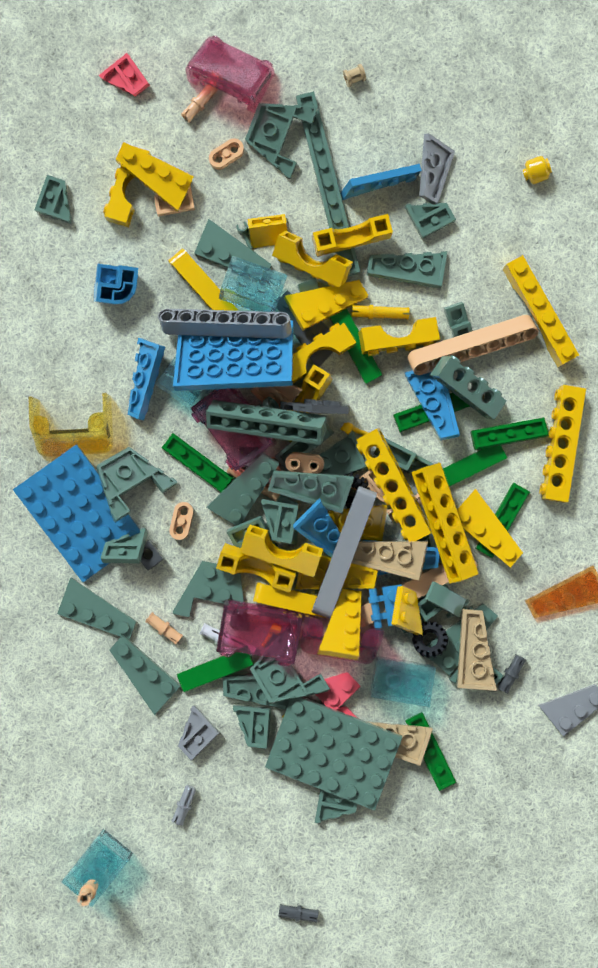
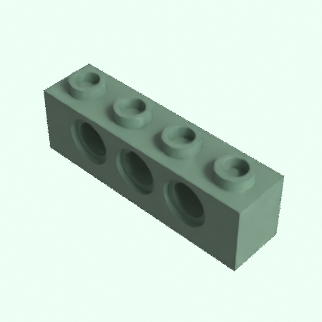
M453 355L442 356L430 376L482 416L495 420L507 401L502 397V393L495 388H490L488 386L489 383L485 379L476 377L474 375L475 372L471 368L462 366L460 364L461 361ZM457 371V378L454 379V373ZM471 382V389L468 390V384ZM485 394V399L482 401V395Z

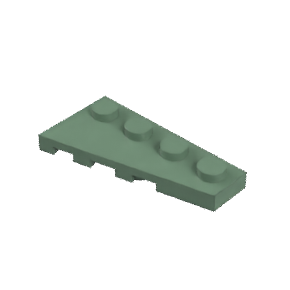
M226 675L223 677V696L287 709L290 700L269 704L253 675Z

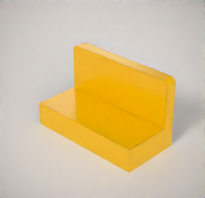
M285 214L248 219L251 246L253 248L273 246L276 244L278 235L285 230L287 231Z

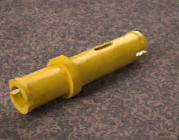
M352 305V310L358 312H351V317L409 319V315L403 314L409 313V307Z

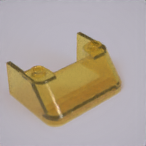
M102 393L103 412L93 413L89 417L88 429L50 430L49 420L44 416H40V401L32 396L28 397L30 430L37 452L40 455L46 457L61 456L76 444H78L85 455L105 454L112 450V400L109 394Z

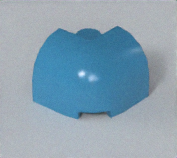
M97 264L94 302L123 304L129 301L137 288L139 268Z

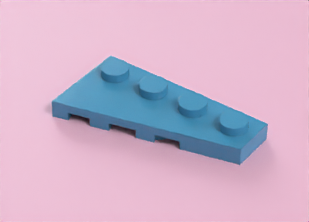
M420 164L352 178L340 194L342 200L387 186H395L403 181L409 183L416 180L422 170Z

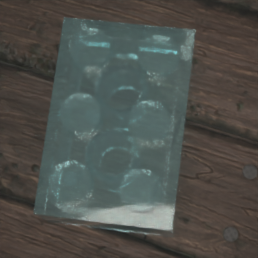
M232 256L220 289L219 299L253 311L276 312L287 274Z
M376 656L370 696L378 699L430 707L436 668L433 665Z
M102 829L66 874L62 883L79 896L80 889L88 880H96L94 884L98 883L96 896L88 904L93 907L130 860L133 852L105 829Z

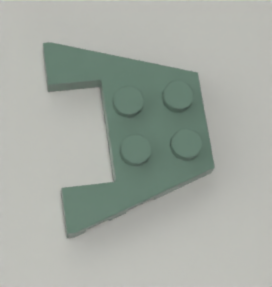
M259 103L245 141L286 177L291 179L297 162L280 155L294 118L312 125L319 108L317 106Z
M130 447L97 465V472L114 522L130 514L129 508L120 496L151 478L159 490L164 493L177 484L174 478L165 475L163 470L151 465L149 460Z
M202 561L174 608L173 614L190 617L194 598L232 605L229 626L246 629L247 623L241 573L234 575L216 569V563Z
M291 624L286 627L285 631L274 641L271 647L250 668L269 704L330 690L321 673L303 684L283 650L300 640Z

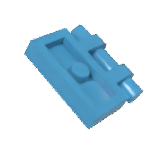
M402 584L382 587L383 595L377 596L376 588L369 589L370 597H368V601L371 603V620L374 621L375 628L382 627V619H387L388 626H393L391 624L397 587L402 586ZM384 601L386 611L384 613H380L379 602Z

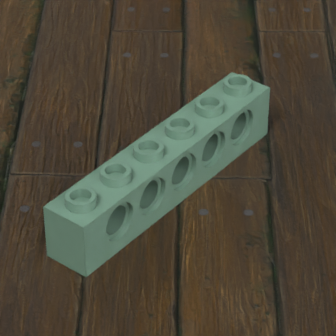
M213 400L206 411L207 428L318 445H321L326 434L327 416L219 400Z

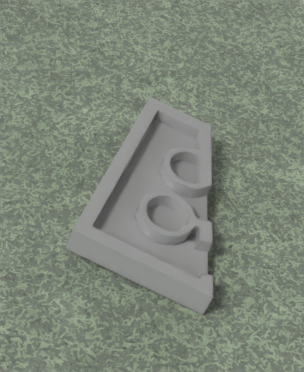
M427 133L424 134L419 196L431 204H437L455 151Z
M593 684L538 706L560 734L565 736L598 709V687L596 684Z

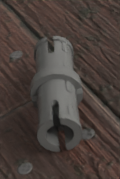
M515 654L509 668L505 669V675L497 688L508 694L514 681L520 677L518 674L527 660Z
M280 904L278 917L295 919V922L303 920L317 923L319 910L301 908V905L295 907Z

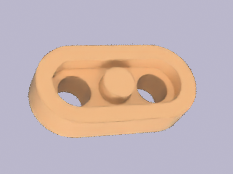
M236 138L226 141L211 151L209 155L210 165L214 169L221 170L238 160L244 153L243 143ZM236 147L238 151L233 153L231 149ZM216 158H222L220 163H217L215 160Z
M292 452L287 456L285 465L291 472L319 474L323 470L324 460L317 454ZM297 461L298 465L293 466L291 462ZM316 463L317 467L312 468L310 464Z
M180 502L174 508L169 531L170 535L176 540L185 539L190 531L194 509L187 502ZM186 508L188 513L182 515L181 509ZM178 527L183 528L182 534L177 533L176 529Z

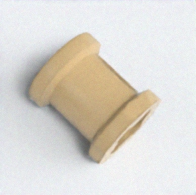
M362 64L349 71L343 70V77L347 87H351L353 83L361 80L366 81V74Z

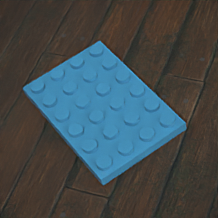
M290 320L292 333L287 338L178 335L173 381L174 391L292 386L293 320Z
M78 444L13 489L82 582L110 564L103 563L100 559L105 542L119 539L126 534L133 536L140 533V528L129 514L117 522L113 521L99 474Z

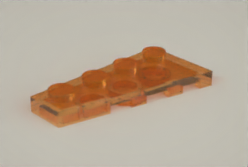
M592 565L526 599L525 603L533 618L598 603V573L595 567Z

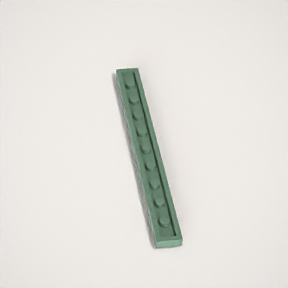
M314 91L296 96L297 105L318 107ZM318 109L313 124L302 121L328 227L333 229L349 228ZM354 248L335 252V254L353 262L348 276L360 274Z

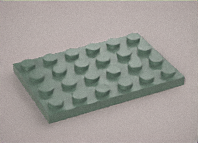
M295 698L289 701L265 768L375 811L401 743L402 735L307 698Z

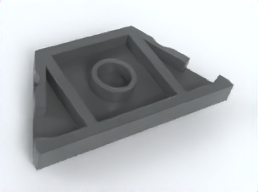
M304 399V403H280V409L310 413L348 414L350 405H343L342 402L333 400Z

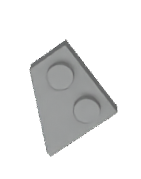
M195 705L191 708L188 722H186L183 736L178 744V747L190 760H193L220 733Z

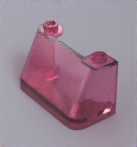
M217 36L207 37L185 68L189 82L197 85L200 81L203 86L205 83L237 98L238 103L241 104L243 101L248 105L247 110L253 113L256 112L257 106L261 102L275 74L273 65L269 61H262L226 44Z
M238 388L215 389L190 409L193 411L191 415L197 423L205 424L207 427L206 411L213 400L250 404ZM208 428L226 453V464L231 470L234 469L235 471L240 470L277 444L275 438Z
M225 600L216 652H220V655L225 657H231L236 652L275 658L278 664L282 666L295 665L303 619L301 612L284 608Z
M305 613L300 647L308 654L319 655L318 650L324 637L322 636L323 624L314 615ZM371 625L370 629L360 633L358 660L326 655L319 656L363 664L372 663L382 643L384 630Z

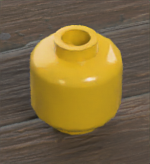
M543 156L526 161V169L522 170L525 180H530L532 184L547 180L550 173H552L548 158L544 159Z

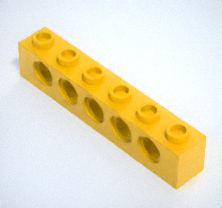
M562 385L555 391L554 400L557 401L556 408H553L551 414L554 424L549 429L548 437L551 438V442L545 452L548 461L547 464H544L542 471L545 480L544 483H541L539 494L542 495L544 500L562 503L569 501L586 388ZM565 402H569L571 404L570 411H567L564 408ZM562 420L568 423L567 430L561 427ZM559 439L565 441L564 449L558 446ZM556 458L562 460L561 468L555 465ZM554 476L560 481L557 487L552 484Z
M380 428L356 439L358 442L356 447L360 454H364L367 461H365V464L370 472L373 471L376 477L374 478L376 486L379 489L382 488L385 494L383 499L387 506H391L395 522L400 523L402 527L401 534L405 541H417L431 534L429 522ZM373 446L380 450L378 457H374L371 454ZM381 464L388 466L389 471L387 474L380 472ZM390 481H394L397 483V491H391L389 489L388 485ZM398 499H404L407 502L406 508L402 509L398 506ZM407 516L415 518L416 524L414 526L407 524Z
M441 463L411 472L449 583L463 581L478 575L479 573Z

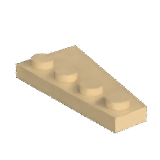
M359 541L351 563L420 580L428 541Z
M462 609L457 688L497 691L483 611Z
M366 721L402 735V740L395 757L421 766L433 730L432 727Z

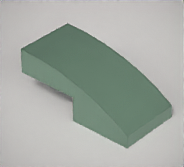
M463 302L444 307L453 337L472 332L471 323L468 321Z
M433 581L425 597V600L456 617H459L466 601L465 598Z

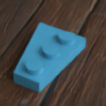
M319 498L293 524V527L314 545L323 548V551L332 558L341 533Z

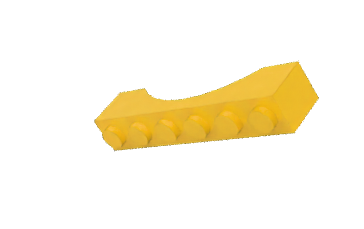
M522 255L507 263L502 270L512 288L522 298L533 315L547 350L557 368L578 357L579 353L524 256Z

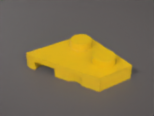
M398 586L391 625L415 635H422L423 630L417 594L409 588Z

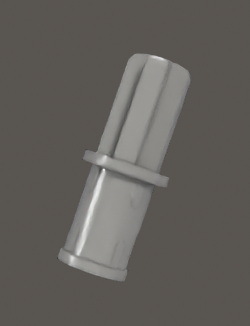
M185 786L180 801H177L178 806L172 818L173 823L177 825L184 824L188 810L192 808L191 802L196 792L195 787Z

